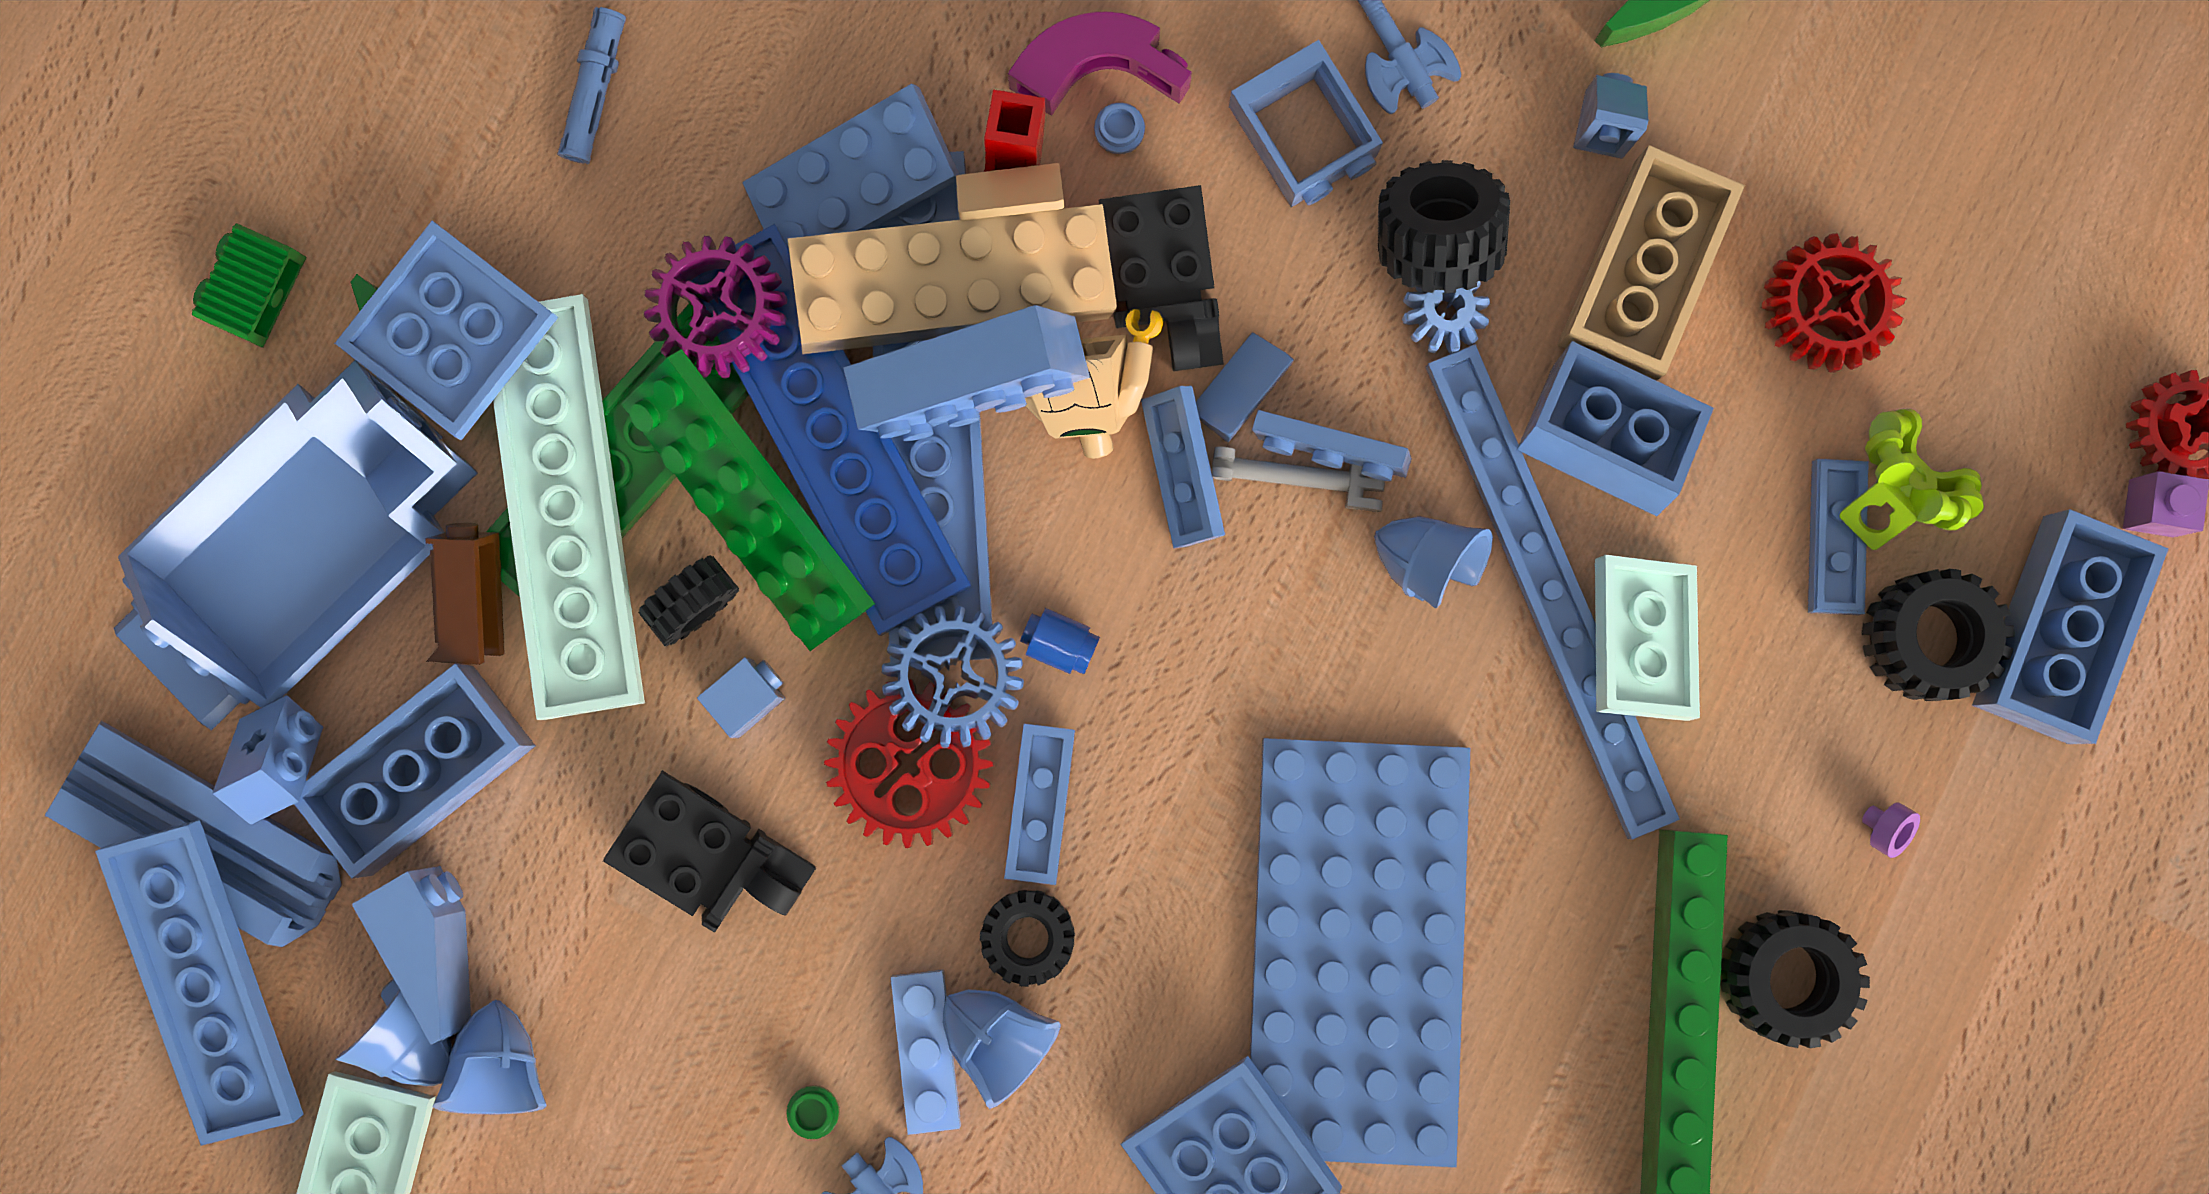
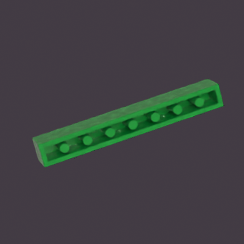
M1659 829L1640 1194H1710L1728 835Z

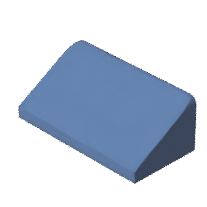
M1252 332L1196 401L1200 421L1229 443L1289 369L1294 359L1286 352Z

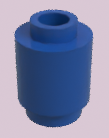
M1045 608L1041 617L1033 613L1031 614L1020 642L1029 645L1026 656L1068 674H1071L1072 670L1085 674L1100 636L1090 633L1089 626Z

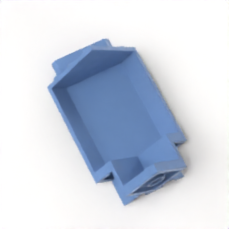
M356 360L316 398L297 384L118 556L125 575L122 581L132 593L134 600L131 602V605L134 609L114 627L115 634L201 724L210 730L216 727L240 702L247 704L251 700L262 708L282 698L430 555L433 544H426L425 538L445 533L434 515L478 473L465 459L461 458L441 441L443 437L415 408L406 404L390 386L377 376L375 377Z

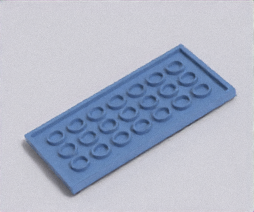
M1263 738L1250 1059L1324 1161L1457 1168L1471 748Z

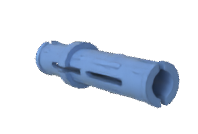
M595 7L593 10L591 27L585 48L578 53L577 62L580 63L579 75L569 107L563 138L557 155L564 159L582 164L590 163L611 74L617 72L619 65L618 60L615 58L620 36L626 22V16L608 8Z

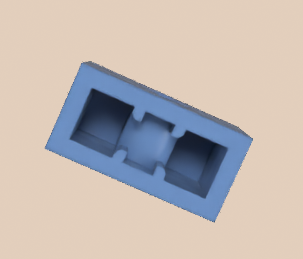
M287 695L240 718L212 794L250 825L299 802L323 726Z

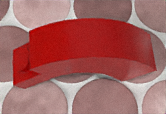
M993 89L984 136V172L1040 165L1045 124V98Z

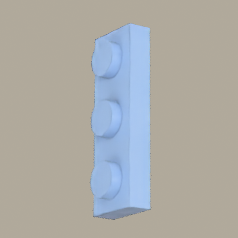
M944 969L892 975L891 986L907 1133L910 1135L960 1129L961 1120L954 1057L949 1050L942 1023L944 1000L947 997Z

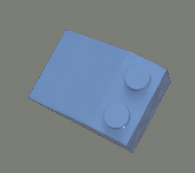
M441 866L407 871L352 904L430 1045L458 1034L471 1017L466 911L459 900L463 898V892L456 878L449 871L443 872Z

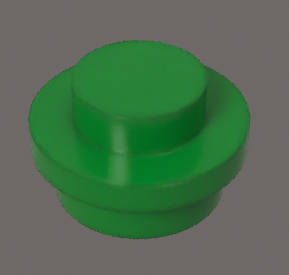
M811 1085L803 1087L792 1096L787 1106V1120L791 1129L797 1135L806 1139H819L826 1136L833 1130L839 1119L840 1109L836 1097L831 1091L822 1086Z

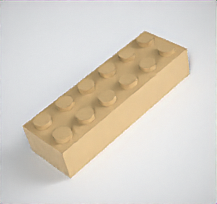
M1103 204L966 221L953 220L788 238L802 354L929 340L1033 305L1075 316L1076 322L1109 319L1117 308Z

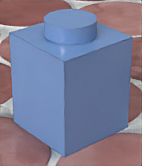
M746 657L697 697L730 738H740L786 698L777 689L783 684V681L765 660H762L757 665L753 659Z

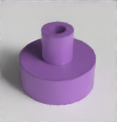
M1899 802L1891 805L1885 812L1873 805L1865 812L1862 822L1873 829L1870 845L1888 857L1894 858L1900 855L1913 840L1920 824V815Z

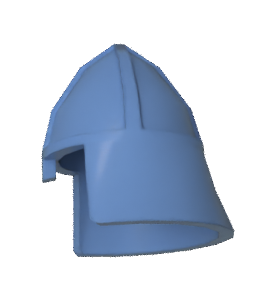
M1421 516L1394 520L1377 530L1374 535L1379 558L1391 579L1402 588L1405 595L1415 597L1421 601L1425 600L1434 608L1441 604L1449 579L1470 586L1478 585L1487 566L1493 541L1490 529L1465 527Z
M392 979L383 987L381 997L387 1008L374 1024L353 1045L341 1052L335 1060L361 1067L381 1078L385 1076L403 1084L422 1086L443 1083L453 1048L450 1037L430 1045L396 982Z
M968 989L948 995L944 1000L942 1023L949 1050L961 1068L966 1071L977 1086L989 1109L997 1107L1027 1080L1049 1052L1061 1028L1059 1021L1039 1015L998 992Z
M494 1000L473 1013L457 1034L442 1086L432 1107L440 1111L490 1115L517 1114L544 1109L547 1105L539 1083L531 1038L517 1014L500 1000Z

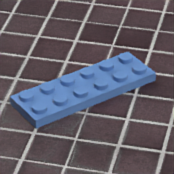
M196 820L110 844L96 850L98 861L200 1145L294 1123L304 1113L201 821Z

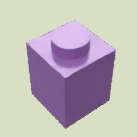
M2159 471L2129 479L2123 529L2167 537H2178L2203 531L2209 480Z

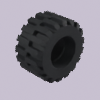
M1442 160L1441 163L1428 161L1420 163L1417 168L1408 167L1400 171V177H1392L1387 181L1386 189H1382L1379 195L1378 252L1381 265L1387 267V273L1393 279L1402 278L1403 285L1410 288L1415 286L1422 287L1423 292L1433 293L1434 290H1444V293H1456L1458 288L1469 290L1477 287L1478 281L1487 282L1494 277V270L1502 268L1505 256H1507L1510 197L1509 193L1505 192V185L1500 179H1492V173L1486 169L1477 170L1474 168V164L1466 162L1455 164L1453 160Z
M1936 569L1903 577L1895 581L1896 585L1887 586L1880 591L1878 596L1882 600L1871 603L1866 612L1874 618L1872 622L1863 623L1862 635H1870L1871 641L1870 645L1863 646L1865 657L1874 655L1877 663L1870 666L1875 676L1886 675L1888 679L1884 685L1891 691L1903 690V697L1912 700L1924 699V701L1954 700L1970 697V693L1982 692L1990 687L1987 679H1997L2001 676L2005 669L1999 664L2000 660L2011 659L2013 648L2005 646L2006 638L2015 637L2014 625L2005 626L2003 617L2011 614L2007 604L1997 605L1994 599L1999 593L1993 586L1980 588L1982 578L1973 573L1961 576V570L1945 569L1941 571ZM1929 606L1936 607L1946 613L1952 620L1957 633L1955 651L1949 661L1943 666L1930 661L1920 649L1917 640L1918 621Z
M1778 910V914L1766 912L1756 916L1758 922L1751 923L1746 921L1738 929L1743 935L1739 939L1730 937L1725 946L1732 950L1730 959L1722 958L1721 969L1727 971V979L1720 981L1721 991L1730 994L1731 997L1730 1000L1726 1001V1004L1732 1013L1741 1017L1739 1019L1740 1023L1746 1028L1757 1032L1760 1036L1794 1048H1798L1799 1045L1807 1048L1821 1047L1820 1040L1822 1039L1833 1043L1842 1037L1838 1031L1841 1026L1850 1030L1854 1027L1858 1020L1852 1016L1855 1008L1864 1011L1868 1000L1859 997L1861 988H1870V977L1860 974L1859 968L1866 966L1867 962L1864 954L1852 950L1857 943L1851 935L1840 933L1841 927L1832 921L1788 910ZM1800 947L1809 954L1814 963L1816 981L1811 994L1804 1002L1795 1007L1785 1009L1777 1003L1773 996L1770 985L1771 972L1776 961L1784 953Z

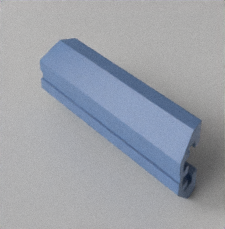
M101 720L45 814L46 817L100 848L200 820L239 929L267 945L284 947L319 925L326 913V907L334 899L341 887L337 859L332 853L270 817L250 825L212 794L215 787L213 784Z

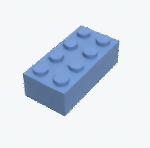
M1038 305L1005 314L843 368L858 430L879 432L880 438H892L902 435L903 441H914L929 437L934 434L933 426L948 422L949 427L964 426L980 420L978 412L994 407L998 413L1022 408L1027 405L1026 397L1043 393L1044 398L1068 394L1075 390L1074 382L1090 378L1075 316Z
M2071 509L2043 516L2009 606L2011 614L2004 619L2005 626L2014 625L2015 637L2006 638L2005 646L2013 648L2011 659L1999 661V664L2005 669L2004 672L1997 679H1987L1990 687L1976 693L1972 706L2066 744H2096L2169 548Z
M455 663L305 782L299 802L294 805L351 879L373 876L536 747V745L475 667Z

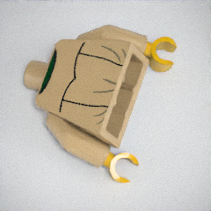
M1133 309L1127 314L1126 327L1134 335L1133 342L1127 343L1126 335L1081 339L1090 378L1074 382V391L1051 398H1044L1043 393L1025 398L1027 403L1025 407L1039 421L1043 422L1050 436L1055 439L1079 437L1084 456L1087 458H1100L1113 451L1114 447L1110 434L1119 432L1128 416L1137 411L1149 379L1153 347L1148 342L1150 338L1156 337L1163 327V318L1157 311L1152 310L1150 325L1144 331L1140 330L1138 324L1140 310Z

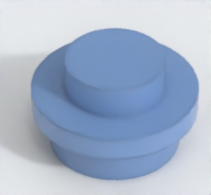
M1110 104L1097 115L1094 125L1095 137L1100 146L1110 153H1129L1136 149L1143 140L1145 133L1144 119L1140 112L1129 104Z

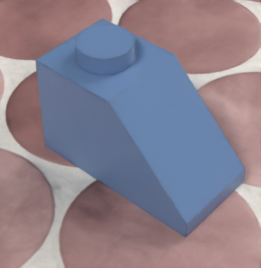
M1607 73L1603 76L1596 75L1585 91L1573 148L1623 159L1647 130L1649 121L1647 86L1635 84L1631 77L1619 73Z

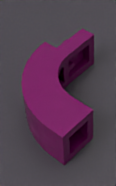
M1092 12L1067 18L1047 28L1024 49L1007 74L1010 90L1019 94L1045 98V112L1052 116L1069 89L1079 79L1095 71L1115 69L1128 72L1178 104L1190 88L1192 72L1187 69L1188 64L1175 52L1169 49H1163L1160 52L1156 49L1159 45L1160 27L1139 17L1124 13Z

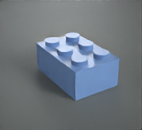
M1571 341L1550 371L1517 450L1648 513L1658 516L1680 494L1714 408Z

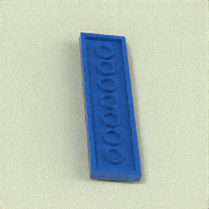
M773 224L737 243L735 247L737 251L740 246L748 243L755 250L753 259L765 255L771 262L766 273L777 272L782 279V283L773 291L783 292L787 297V304L772 310L783 313L787 321L782 326L770 325L769 329L779 336L780 341L777 345L770 344L765 340L762 341L759 346L767 354V358L764 361H760L753 353H750L746 356L750 370L745 373L737 367L734 361L732 364L826 539L875 604L866 610V613L878 635L882 636L912 620L917 614H923L972 586L892 438H880L879 432L858 430L843 369L850 366L851 363L844 350L802 354L789 248L778 228ZM714 269L704 272L691 280V282L699 285L707 284L717 276L719 271L725 272L726 269ZM744 276L739 284L742 291L737 301L738 307L745 314L753 318L756 307V294L751 280ZM718 297V303L714 299L708 303L698 298L711 313L712 317L713 310L717 315L724 311L734 316L721 301L720 297ZM725 329L717 336L721 344H725L740 336L742 332L734 329Z

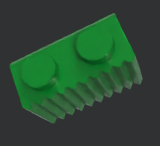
M236 223L232 226V233H226L217 245L215 256L218 261L214 263V270L210 272V279L202 280L195 290L193 304L196 307L192 309V316L263 348L307 257L285 244Z

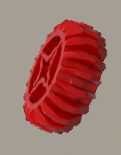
M1838 233L1829 234L1824 238L1823 243L1818 237L1813 236L1804 242V248L1795 245L1786 252L1787 261L1779 260L1774 264L1772 271L1777 277L1770 278L1764 285V289L1774 296L1764 300L1761 308L1766 311L1775 312V316L1765 322V328L1773 330L1779 327L1783 335L1775 340V346L1782 347L1790 343L1793 346L1789 356L1790 360L1797 361L1807 354L1808 369L1816 370L1825 362L1826 368L1830 373L1841 370L1843 364L1848 369L1853 370L1863 364V358L1869 361L1877 358L1881 352L1879 346L1885 347L1893 342L1895 336L1890 329L1900 326L1904 319L1894 312L1893 309L1904 305L1907 298L1892 293V289L1901 284L1902 278L1898 276L1887 277L1885 270L1889 269L1892 265V259H1884L1879 263L1873 259L1877 251V245H1869L1864 250L1859 251L1858 236L1849 237L1843 244ZM1820 266L1841 269L1851 275L1853 279L1841 280L1834 276L1830 270L1824 272ZM1800 281L1804 285L1801 291L1807 299V308L1803 315H1801L1798 306ZM1847 292V295L1838 301L1839 304L1834 308V311L1830 309L1819 315L1818 312L1828 305L1827 302L1832 296L1835 298L1841 293ZM1863 292L1865 293L1868 307L1865 323L1863 320L1866 316L1863 314L1859 304V299ZM1823 325L1830 328L1836 336L1842 334L1847 341H1835L1825 338L1812 330V328Z

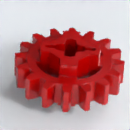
M2190 370L2180 374V376L2174 372L2160 377L2159 383L2155 382L2141 389L2146 399H2140L2132 402L2130 405L2134 412L2140 414L2139 419L2126 423L2127 429L2138 431L2139 435L2138 439L2133 440L2129 444L2130 449L2143 448L2146 454L2140 461L2142 467L2157 463L2159 465L2157 471L2209 479V376L2199 381L2197 370ZM2174 395H2186V398L2178 401V403H2166ZM2203 449L2208 451L2198 460L2188 459L2189 455L2195 454L2197 451Z

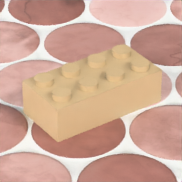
M1649 145L1632 166L1557 345L1567 348L1571 341H1574L1656 381L1666 375L1745 185Z

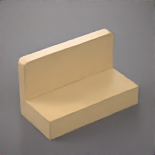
M1059 163L956 175L959 218L962 221L1065 208Z

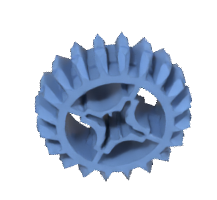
M942 606L936 607V624L931 626L922 613L915 616V623L920 632L916 635L908 627L902 626L898 630V634L907 646L903 647L890 643L887 647V653L900 660L899 663L889 662L882 665V674L898 677V681L888 682L882 686L885 696L901 695L900 699L889 706L891 714L897 715L908 709L910 714L902 723V728L908 732L919 721L923 723L924 727L920 734L922 742L927 743L930 740L933 729L942 731L940 746L943 748L949 747L951 732H959L960 742L963 747L971 745L969 729L976 728L983 740L990 738V728L985 722L987 719H991L996 725L1004 727L1007 723V718L998 707L1003 706L1007 709L1015 710L1019 701L1014 696L1005 692L1006 690H1021L1024 684L1023 679L1008 676V672L1016 671L1022 668L1023 665L1021 658L1012 657L1005 659L1004 657L1005 654L1015 648L1016 642L1014 639H1005L997 644L995 639L1003 629L1002 624L996 622L985 632L981 629L985 613L978 611L974 616L972 624L964 622V606L956 607L955 621H946L944 608ZM961 637L957 647L947 656L938 657L929 653L926 656L919 653L925 645L936 639ZM976 644L985 650L992 660L996 672V687L984 682L985 678L974 673L970 667V659ZM964 654L961 663V678L967 682L961 687L956 682V688H949L945 698L941 699L944 693V675L939 673L940 670L946 667L949 671L950 665H957L960 656ZM910 667L921 671V675L930 679L935 685L936 692L929 710L917 701L911 691L908 680ZM968 696L976 700L979 697L988 701L981 709L970 715L958 718L943 717L951 702L958 697Z

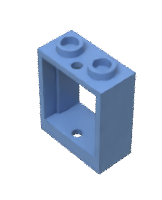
M1320 40L1315 41L1231 91L1229 108L1290 207L1303 200L1308 206L1312 205L1333 190L1331 184L1345 175H1348L1350 180L1356 179L1377 164L1374 158L1377 157L1383 142ZM1314 79L1356 148L1297 182L1255 113Z

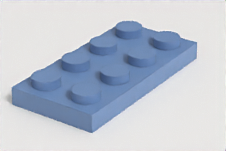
M910 84L742 183L763 230L775 224L788 247V238L873 229L955 183L956 175L960 174L920 87Z

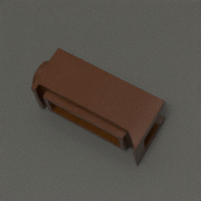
M476 523L446 525L445 533L425 538L426 544H433V549L430 550L434 635L435 643H438V648L426 662L480 665L485 663L484 655L501 656L505 654L499 533L479 532L478 524Z

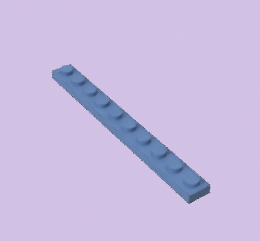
M1476 344L1428 363L1426 370L1627 839L1633 840L1680 820L1636 716L1596 712V623L1522 452L1517 450L1519 444Z

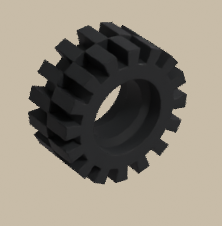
M710 555L705 559L697 560L693 566L685 567L679 575L676 576L675 574L671 577L666 585L660 586L654 591L655 595L648 597L644 601L645 604L639 608L638 613L662 644L668 646L669 644H675L679 639L686 638L690 632L698 630L704 622L710 621L715 617V613L723 610L728 605L727 602L734 599L736 593L739 592V588L715 557Z
M1019 890L1018 892L1008 894L991 908L983 921V927L980 932L983 958H986L992 972L999 974L1003 977L1002 980L1009 984L1013 982L1021 987H1028L1032 984H1037V986L1044 984L1047 980L1059 975L1071 958L1075 937L1071 916L1067 909L1065 910L1060 904V901L1055 897L1052 898L1046 895L1045 892ZM1024 917L1039 920L1048 932L1047 947L1041 954L1032 958H1024L1015 954L1011 950L1007 939L1010 926L1016 920Z

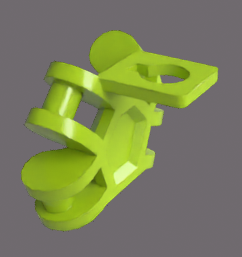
M1910 408L1882 412L1872 421L1869 429V441L1865 446L1869 461L1877 465L1875 471L1877 482L1847 505L1839 515L1841 520L1872 550L1879 549L1916 521L1924 524H1933L1944 530H1957L1963 527L1968 520L1978 516L1983 511V497L1979 493L1982 487L1981 477L1977 471L1968 468L1949 472L1934 471L1918 456L1916 445L1922 429V419L1915 410ZM1887 502L1894 509L1889 515V526L1881 530L1869 528L1861 519L1862 509L1869 505L1881 507Z

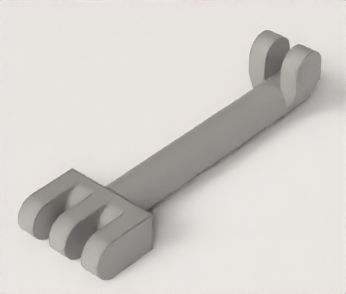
M1215 447L1211 471L1213 479L1232 481V478L1343 491L1347 492L1345 508L1372 512L1382 511L1383 501L1376 498H1363V491L1383 492L1385 481L1365 477L1361 473L1362 466L1350 464L1348 472L1235 458L1236 449Z

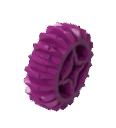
M704 236L701 241V251L697 252L689 241H683L682 250L686 255L684 258L678 260L672 253L665 254L664 259L671 267L668 273L659 269L652 270V277L661 284L660 289L649 288L645 290V297L658 304L644 311V317L649 322L658 323L649 331V335L655 342L665 341L660 352L666 358L682 349L693 364L696 362L697 370L705 378L711 373L714 363L718 374L722 378L729 377L731 372L730 362L733 361L743 373L748 372L750 366L746 359L747 355L753 353L757 359L764 361L767 358V354L759 346L762 341L765 340L774 345H777L780 341L779 336L769 328L770 325H785L787 321L783 313L772 310L787 304V297L783 292L773 291L779 287L782 279L777 272L766 273L771 262L765 255L753 259L755 250L748 243L743 244L736 251L734 240L731 237L725 236L718 250H716L713 239L710 236ZM714 269H726L725 272L719 271L717 276L707 284L699 285L691 282V280L704 272ZM744 276L751 280L756 294V307L753 318L745 314L738 307L737 301L742 291L739 284ZM680 297L687 300L694 310L689 324L693 329L687 339L682 335L677 321V305ZM718 297H720L721 301L734 316L724 311L717 315L713 310L712 317L711 313L698 298L708 303L714 299L718 303ZM725 329H734L742 332L740 336L728 343L718 346H705L707 341L713 342L715 337Z

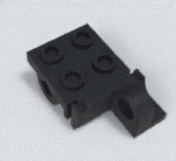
M1201 185L1099 199V205L1103 204L1116 302L1126 301L1127 310L1113 313L1116 328L1126 327L1127 314L1133 309L1140 310L1139 325L1150 324L1152 310L1157 311L1162 316L1163 322L1166 321L1173 371L1224 365L1217 299L1202 300L1201 290L1214 288Z
M663 770L603 859V862L691 916L695 914L700 905L706 907L702 914V926L712 932H716L743 889L763 905L786 916L816 870L815 865L771 839L760 829L749 840L746 838L751 829L749 822L744 819L741 820L728 812L726 807L708 794L690 784L680 782Z

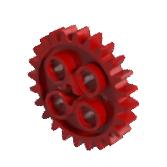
M908 679L911 691L917 701L929 710L936 692L935 685L929 682L923 693L917 694L914 680ZM868 689L866 697L869 706L863 708L861 705L851 702L849 707L856 718L852 722L842 719L836 720L835 723L845 732L843 739L831 738L827 740L830 746L839 750V757L824 760V765L838 768L839 775L827 781L826 784L827 787H842L844 791L834 802L835 807L851 804L854 809L849 814L847 823L852 824L862 818L867 820L863 833L865 837H870L878 828L883 829V845H890L896 833L902 835V842L905 848L912 847L915 834L920 833L927 846L932 845L934 839L933 829L936 828L947 838L953 836L949 821L954 818L959 823L967 825L970 820L963 808L966 805L981 808L983 805L979 798L973 794L975 788L984 789L991 787L990 782L979 777L980 770L994 766V762L981 759L979 754L980 751L992 745L991 740H976L974 734L977 730L972 728L969 729L971 745L963 747L960 742L959 732H951V742L948 748L941 747L939 741L917 761L916 764L921 770L917 776L913 773L903 774L892 785L890 790L879 798L875 795V790L903 764L898 757L903 751L906 754H914L925 742H922L920 737L915 741L907 742L897 733L898 720L902 715L909 712L907 709L897 715L891 714L889 706L901 698L900 694L886 696L881 699L873 690ZM947 692L941 697V699L945 698ZM952 701L943 717L958 718L967 716L972 706L966 703L954 709L951 707ZM871 748L880 750L886 759L885 770L877 778L866 776L860 768L861 756ZM942 749H951L958 755L960 760L958 772L949 779L936 775L932 766L934 756ZM905 785L914 786L922 794V806L914 815L904 814L896 806V794Z

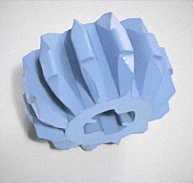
M1478 281L1477 287L1469 290L1458 288L1456 293H1444V290H1434L1433 293L1423 292L1422 287L1415 286L1417 292H1407L1403 302L1414 310L1405 313L1402 321L1407 325L1419 324L1411 339L1414 342H1418L1425 335L1430 337L1431 340L1428 344V351L1430 353H1436L1442 341L1445 342L1446 349L1450 354L1460 350V340L1472 346L1478 340L1475 329H1485L1489 323V319L1484 314L1478 312L1489 306V298L1473 296L1480 287L1481 282ZM1441 301L1448 302L1446 308H1449L1451 305L1455 307L1456 313L1450 320L1444 319L1445 313L1439 316L1436 312V308Z

